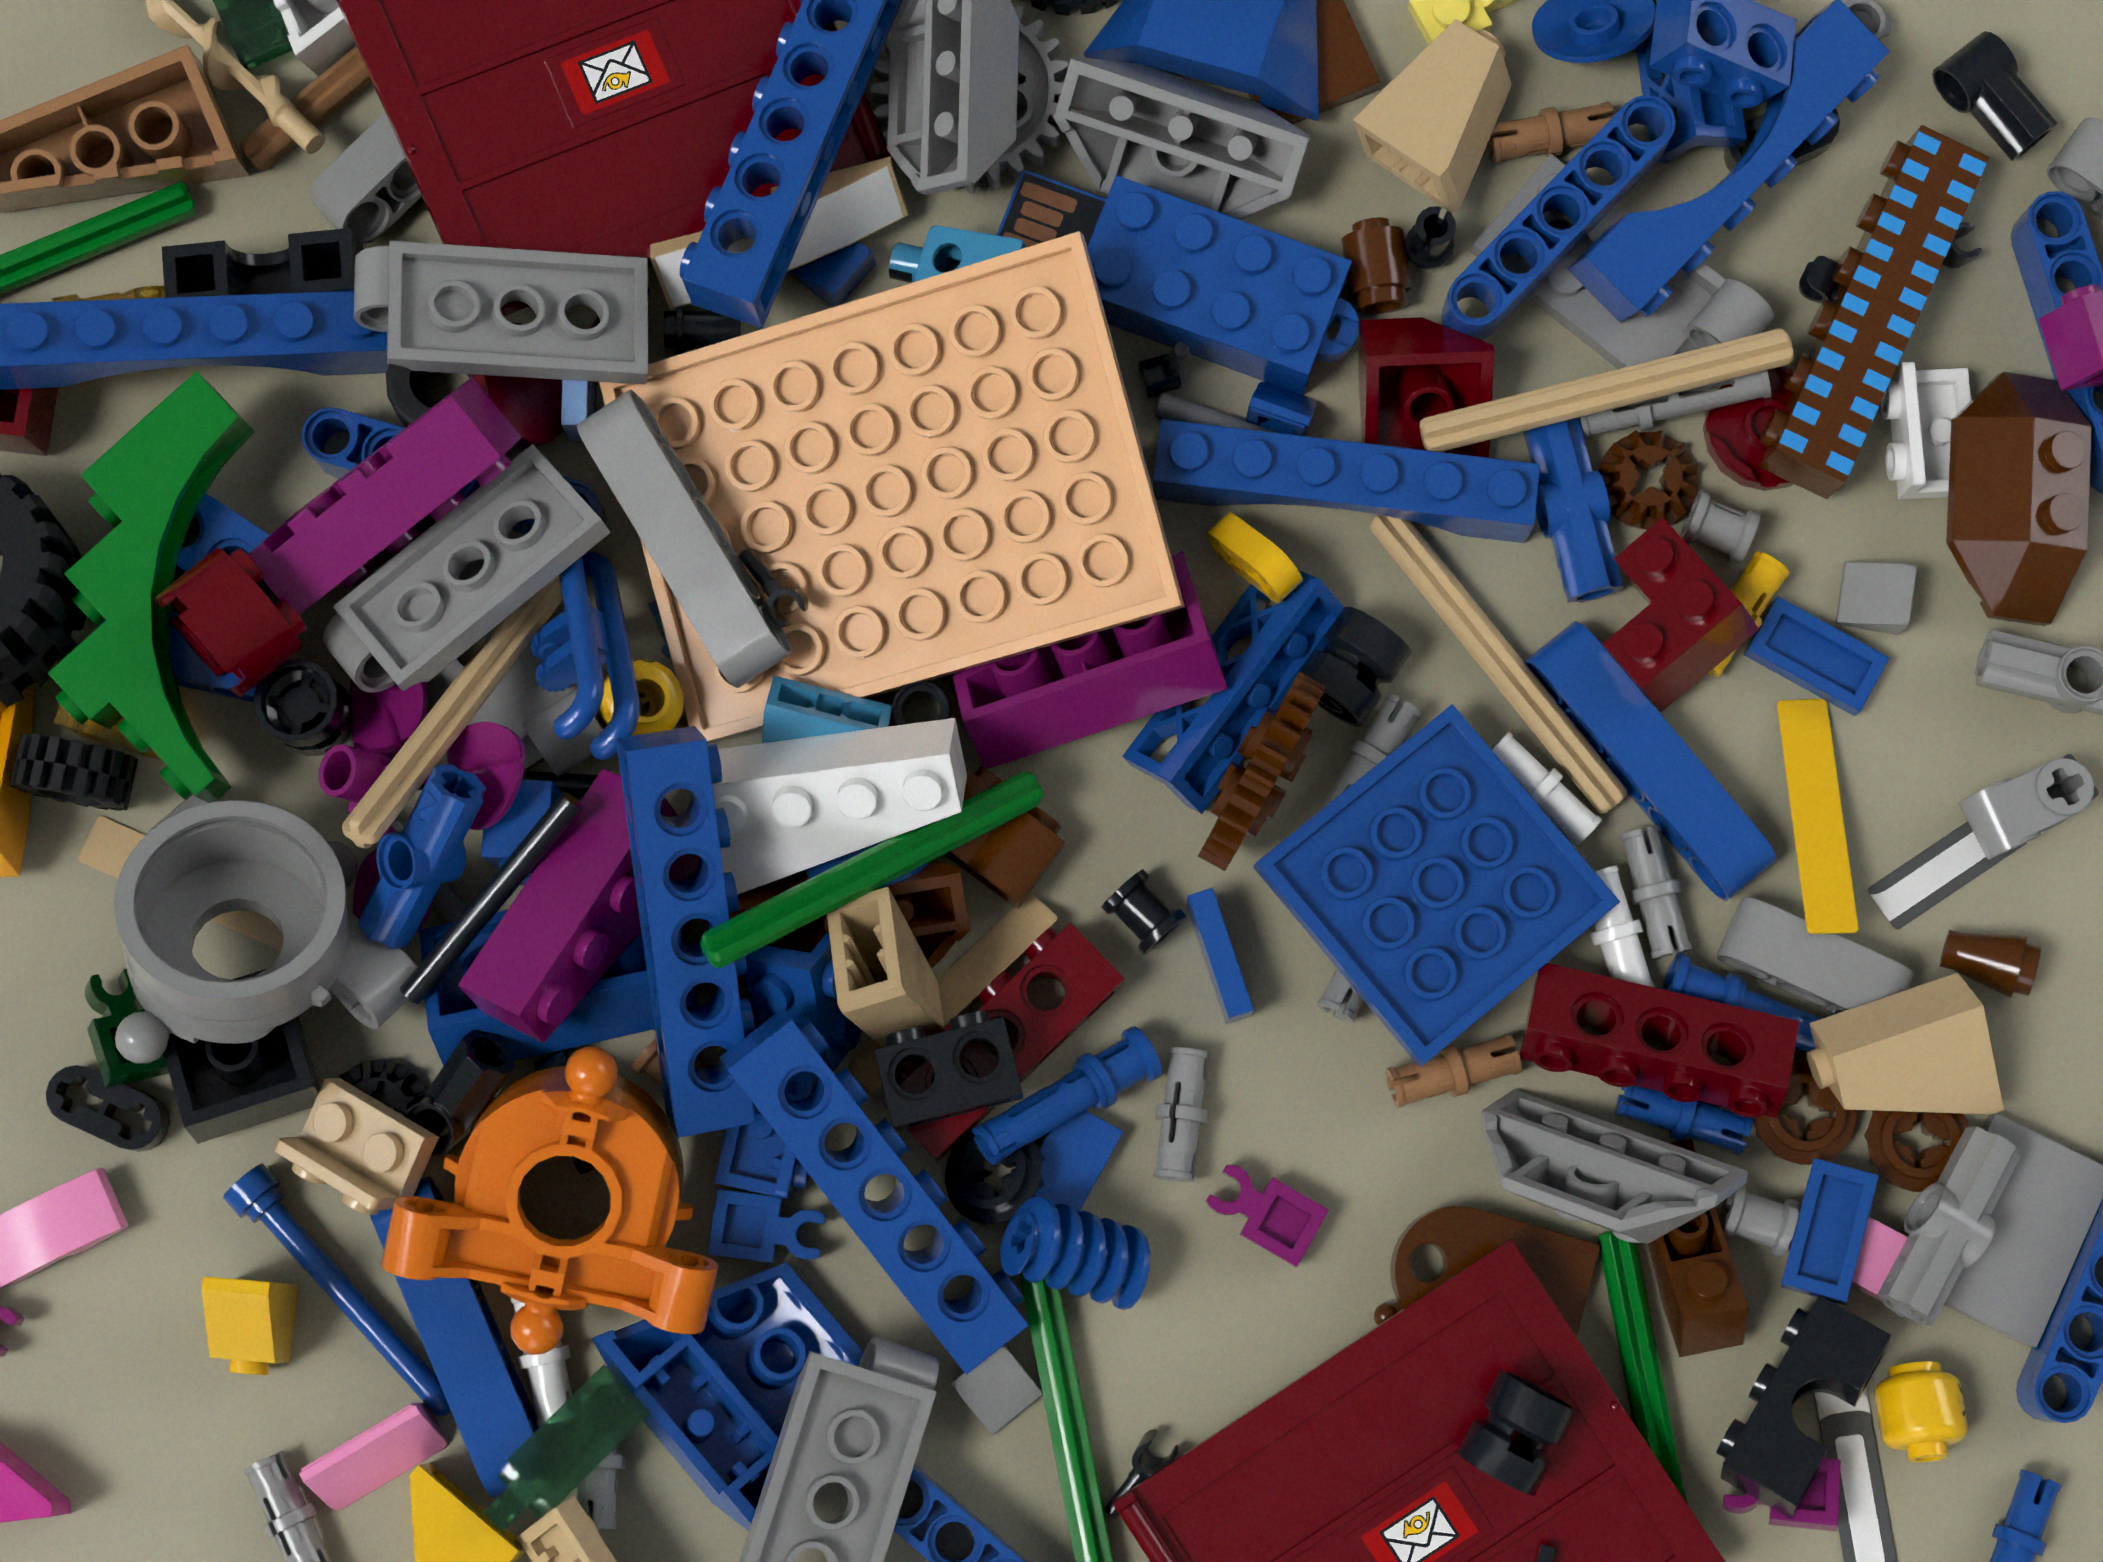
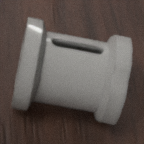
M1701 489L1688 512L1680 536L1688 545L1693 541H1697L1729 554L1730 562L1739 564L1743 561L1752 543L1760 521L1761 512L1754 509L1749 510L1747 513L1741 512L1711 500V493Z
M1743 1185L1724 1200L1719 1221L1725 1239L1730 1240L1732 1236L1749 1240L1769 1247L1771 1255L1783 1257L1795 1232L1799 1215V1202L1786 1199L1784 1203H1779L1746 1192L1745 1185Z

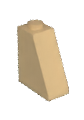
M1455 19L1353 119L1367 158L1452 214L1462 206L1512 86L1504 61L1506 51L1499 40L1486 30L1481 29L1476 32Z
M889 887L869 892L828 913L827 919L837 1002L842 1014L881 1047L888 1046L887 1035L901 1030L924 1026L926 1036L944 1030L938 981Z
M1958 972L1809 1023L1815 1046L1814 1050L1807 1052V1060L1812 1076L1820 1089L1826 1087L1831 1089L1844 1109L1991 1115L2004 1111L1984 1005Z

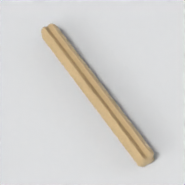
M1775 329L1426 417L1420 421L1421 439L1427 451L1443 452L1789 365L1793 361L1792 342L1787 332L1783 329Z
M1377 514L1371 520L1370 530L1598 813L1604 814L1623 801L1628 794L1625 786L1412 522Z
M559 575L493 629L343 822V834L353 840L357 847L367 849L380 840L432 772L433 768L529 645L532 635H536V631L541 629L562 602L563 596Z

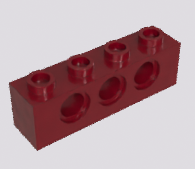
M1071 923L1060 933L1053 926L1045 930L1024 952L1031 959L1029 963L1014 977L1004 970L978 995V998L984 1003L978 1011L988 1010L990 1020L1003 1017L1004 1022L1012 1025L1018 1033V1042L1012 1053L1020 1084L1124 985L1122 975ZM1044 977L1057 980L1065 991L1063 1002L1057 1008L1049 1011L1035 1008L1027 997L1031 984L1037 979ZM950 1021L944 1026V1030L938 1033L952 1030ZM981 1042L967 1047L961 1057V1067L970 1076L976 1078L990 1075L995 1071L999 1063V1056L988 1053L982 1047ZM911 1059L900 1068L897 1076L898 1085L909 1094L923 1093L932 1085L935 1071L929 1062L924 1061L918 1066ZM885 1098L882 1101V1104L889 1111L887 1100ZM997 1106L906 1130L938 1163L956 1146L965 1134L976 1127Z
M1546 963L1538 970L1519 1054L1521 1059L1532 1061L1540 1068L1552 1072L1575 1071L1599 1077L1603 1082L1616 1087H1630L1634 1085L1663 1092L1667 1097L1680 1102H1695L1699 1100L1728 1107L1735 1114L1744 1117L1767 1116L1776 1118L1789 1089L1799 1021ZM1590 1025L1597 1027L1605 1035L1589 1034L1580 1026ZM1645 1041H1659L1669 1050H1656ZM1710 1055L1723 1056L1730 1060L1733 1065H1721L1715 1062Z

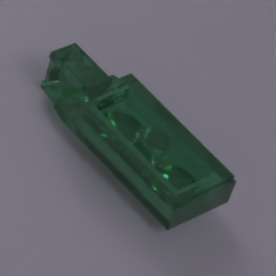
M603 1365L506 1460L508 1465L498 1476L508 1488L483 1513L501 1532L506 1531L528 1508L539 1519L542 1518L551 1508L554 1509L652 1412L606 1365Z

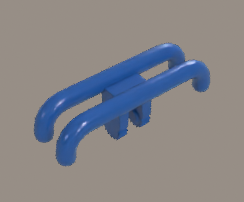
M586 552L559 574L565 611L541 627V631H536V635H532V640L530 641L533 656H537V660H543L535 671L538 686L542 687V690H548V692L555 691L557 693V691H564V689L570 688L571 684L578 683L577 693L571 706L554 721L553 729L560 739L569 740L575 738L592 722L600 708L604 695V678L601 666L604 663L607 664L614 712L607 727L595 736L590 744L592 755L597 759L606 760L617 753L615 738L632 736L640 716V700L616 572L608 558L597 552ZM589 577L592 580L596 608L590 605L586 579Z

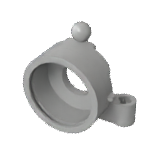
M192 795L151 828L149 833L139 841L124 863L118 878L114 900L116 923L133 992L146 1012H134L123 1018L117 1027L115 1035L116 1048L125 1059L141 1064L151 1063L161 1057L167 1048L171 1033L194 1044L199 1039L208 1042L232 1044L253 1042L266 1036L276 1026L299 1016L311 1006L323 1007L331 1000L328 989L335 994L358 1021L369 1028L378 1029L409 1000L402 994L400 987L417 966L399 948L390 949L383 943L369 940L357 925L360 919L347 910L345 887L351 884L358 868L356 856L349 846L338 841L327 842L318 831L303 819L272 805L240 800L208 803ZM237 910L257 912L272 920L283 936L281 953L269 968L254 977L240 980L218 978L205 971L193 957L192 949L196 935L205 923L222 913Z

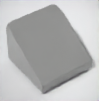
M1845 562L1835 624L1895 635L1901 633L1910 621L1917 566L1904 563Z
M1005 1345L967 1375L963 1373L951 1383L952 1387L992 1435L1043 1395L1039 1387Z

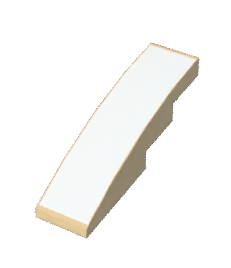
M891 156L829 172L787 272L849 246L908 216L907 205ZM778 186L771 188V194L775 192ZM703 231L650 245V259L670 310L691 304V300L680 277V264L687 246L691 242L698 243ZM751 239L737 240L729 246L727 251L730 253H742L748 250L755 241Z

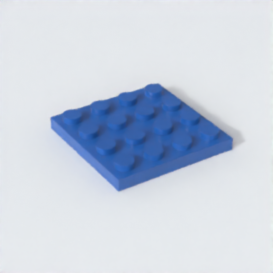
M1453 704L1274 847L1253 866L1256 872L1419 1067H1422L1620 903L1612 891Z

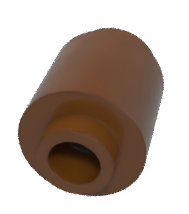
M1382 217L1364 219L1352 225L1353 232L1341 239L1344 258L1352 261L1347 277L1350 299L1357 301L1358 312L1366 315L1384 314L1404 308L1408 304L1406 293L1411 290L1412 286L1403 229L1398 226H1390L1389 219Z

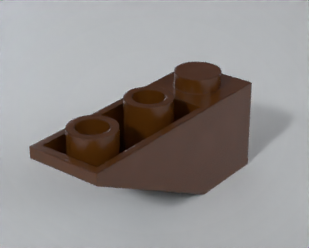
M1691 1138L1685 1139L1683 1142L1669 1143L1696 1153ZM1714 1207L1648 1243L1660 1299L1679 1358L1743 1345L1749 1306Z

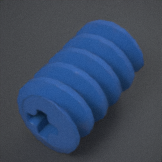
M1037 1196L1024 1202L1010 1219L1000 1247V1261L1004 1272L1010 1276H1015L1022 1270L1024 1278L1030 1282L1037 1283L1045 1278L1047 1286L1052 1289L1060 1290L1067 1285L1069 1292L1075 1296L1082 1297L1090 1293L1091 1299L1103 1304L1112 1300L1113 1306L1126 1310L1135 1305L1145 1288L1150 1269V1249L1148 1239L1141 1229L1131 1225L1121 1226L1119 1222L1106 1217L1099 1219L1097 1215L1084 1210L1077 1212L1075 1208L1062 1203L1054 1205L1053 1201Z

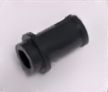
M1434 206L1423 210L1418 215L1415 225L1407 233L1405 240L1406 253L1409 260L1417 267L1437 269L1446 264L1452 256L1456 222L1452 213L1448 210L1443 219L1439 218L1442 207ZM1426 238L1432 239L1429 245L1425 243Z
M684 306L677 307L676 311H664L665 349H677L678 355L683 354L685 349H699L741 336V321L712 311H684Z

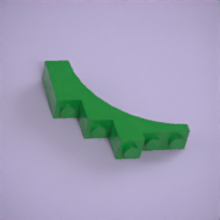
M197 371L80 475L95 491L87 499L88 502L114 529L68 569L64 575L79 590L71 599L99 627L51 669L48 674L62 689L55 696L56 700L77 722L83 725L87 720H91L110 730L124 718L117 725L118 729L140 752L145 754L151 748L161 758L166 766L159 773L178 795L185 800L194 795L201 800L212 803L218 801L232 787L203 749L182 704L171 658L170 603L160 608L155 600V596L174 582L177 558L193 515L221 468L255 431Z

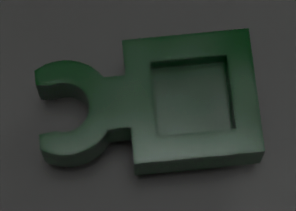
M123 969L118 978L119 987L122 990L120 995L107 993L102 986L99 974L91 975L85 986L87 1003L95 1012L103 1016L93 1019L87 1030L105 1088L169 1073L164 1054L151 1063L136 1064L125 1059L116 1048L115 1035L117 1027L123 1018L134 1012H146L145 1009L137 1010L134 1001L136 996L133 992L127 969Z

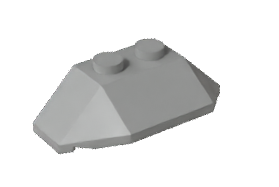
M903 0L891 28L887 150L901 170L912 180L911 183L917 192L927 195L976 183L1016 141L1019 18L1010 0Z
M1075 56L1070 59L1054 114L1055 122L1062 133L1065 132L1077 157L1100 192L1109 194L1115 176L1118 175L1239 220L1291 197L1310 139L1309 134L1257 102L1143 64Z
M1515 1089L1484 1108L1481 1113V1125L1502 1189L1554 1209L1555 1213L1564 1219L1586 1221L1611 1230L1614 1236L1623 1241L1648 1244L1714 1208L1747 1183L1748 1171Z

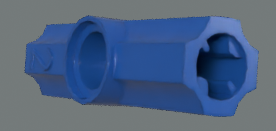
M1580 418L1523 431L1531 463L1540 464L1536 503L1538 523L1543 536L1546 539L1551 538L1567 602H1587L1620 591L1623 583L1618 565L1613 559L1615 558V553L1607 527L1610 524L1608 494L1601 474L1598 470H1592L1586 440L1580 425Z
M452 764L435 766L403 830L385 834L379 841L376 863L380 875L362 909V916L357 924L369 940L383 943L390 949L409 946L440 884L456 881L463 874L466 865V850L463 840L483 803L482 797L486 791V787L474 773L462 771Z

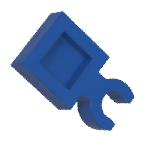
M717 1189L707 1254L774 1263L777 1245H783L798 1258L816 1260L821 1258L822 1250L804 1247L798 1239V1232L804 1224L809 1222L826 1224L827 1216L815 1210H802L790 1218L781 1217L783 1198Z

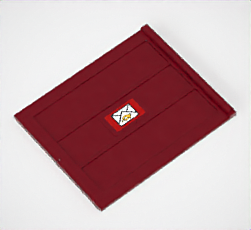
M337 0L443 244L650 259L651 244L703 231L706 225L704 211L708 197L715 186H723L730 170L728 157L732 142L739 131H747L754 115L752 102L756 87L763 76H771L778 60L776 47L780 32L786 22L794 23L802 5L800 0ZM835 22L828 24L823 29L826 31H838ZM808 76L800 82V85H817L824 80L825 76ZM865 92L861 97L830 172L891 156ZM798 129L785 130L776 137V140L791 141L797 138L802 131ZM763 184L757 187L751 195L755 197L768 196L771 194V188L778 185ZM512 301L503 305L500 310L503 317L530 306L524 302Z
M1511 1238L1112 1502L1150 1562H1536L1541 1544L1557 1549L1554 1562H1725ZM1500 1369L1507 1370L1528 1380L1578 1410V1414L1562 1445L1548 1447L1546 1453L1552 1464L1535 1496L1525 1494L1500 1482L1474 1467L1457 1454V1450L1473 1420L1487 1417L1489 1411L1483 1401ZM1513 1430L1511 1434V1444L1517 1436L1521 1435V1433H1519L1516 1430Z

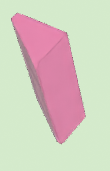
M423 1402L411 1403L301 1468L302 1472L299 1475L303 1483L327 1506L335 1511L342 1510L445 1449L448 1441L434 1414L426 1404H423Z

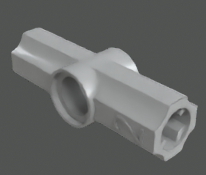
M1990 630L1986 634L1975 670L1976 686L2044 701L2053 709L2062 713L2086 711L2103 715L2102 650L2094 646H2079L2072 649L1996 630ZM2068 666L2081 669L2087 675L2089 680L2088 693H2080L2069 685L2066 678Z
M1978 1126L1965 1128L1938 1181L1925 1188L1916 1197L1907 1212L1904 1228L1909 1233V1236L1877 1294L1884 1302V1306L1899 1316L1908 1318L1920 1325L1933 1326L1962 1269L1976 1262L1991 1243L1995 1232V1222L1990 1215L2021 1158V1155L2015 1149L2017 1146L1999 1134L1991 1133Z

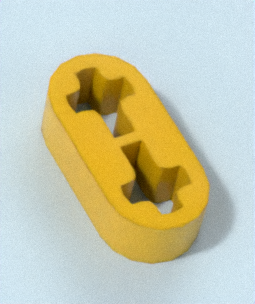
M1228 512L1205 532L1208 543L1217 555L1234 572L1274 602L1280 603L1303 582L1301 573L1289 557L1273 542L1235 514Z

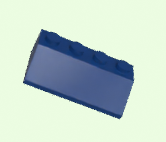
M508 910L497 912L425 998L428 1031L443 1066L461 1039L472 1030L488 1035L496 1034L512 1048L511 1058L512 1061L654 1029L641 932L544 1043L483 1013L462 991L458 984ZM454 922L419 930L422 960ZM683 924L678 932L677 941L688 944ZM696 985L689 991L686 997V1005L699 1006Z

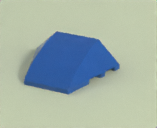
M1123 0L1084 52L1085 58L1143 64L1259 96L1260 104L1264 107L1319 122L1317 0Z
M787 1262L713 1290L705 1330L702 1333H672L652 1326L644 1319L619 1330L605 1332L592 1339L631 1408L712 1504L748 1532L798 1376L804 1367L809 1351L855 1366H859L864 1353Z

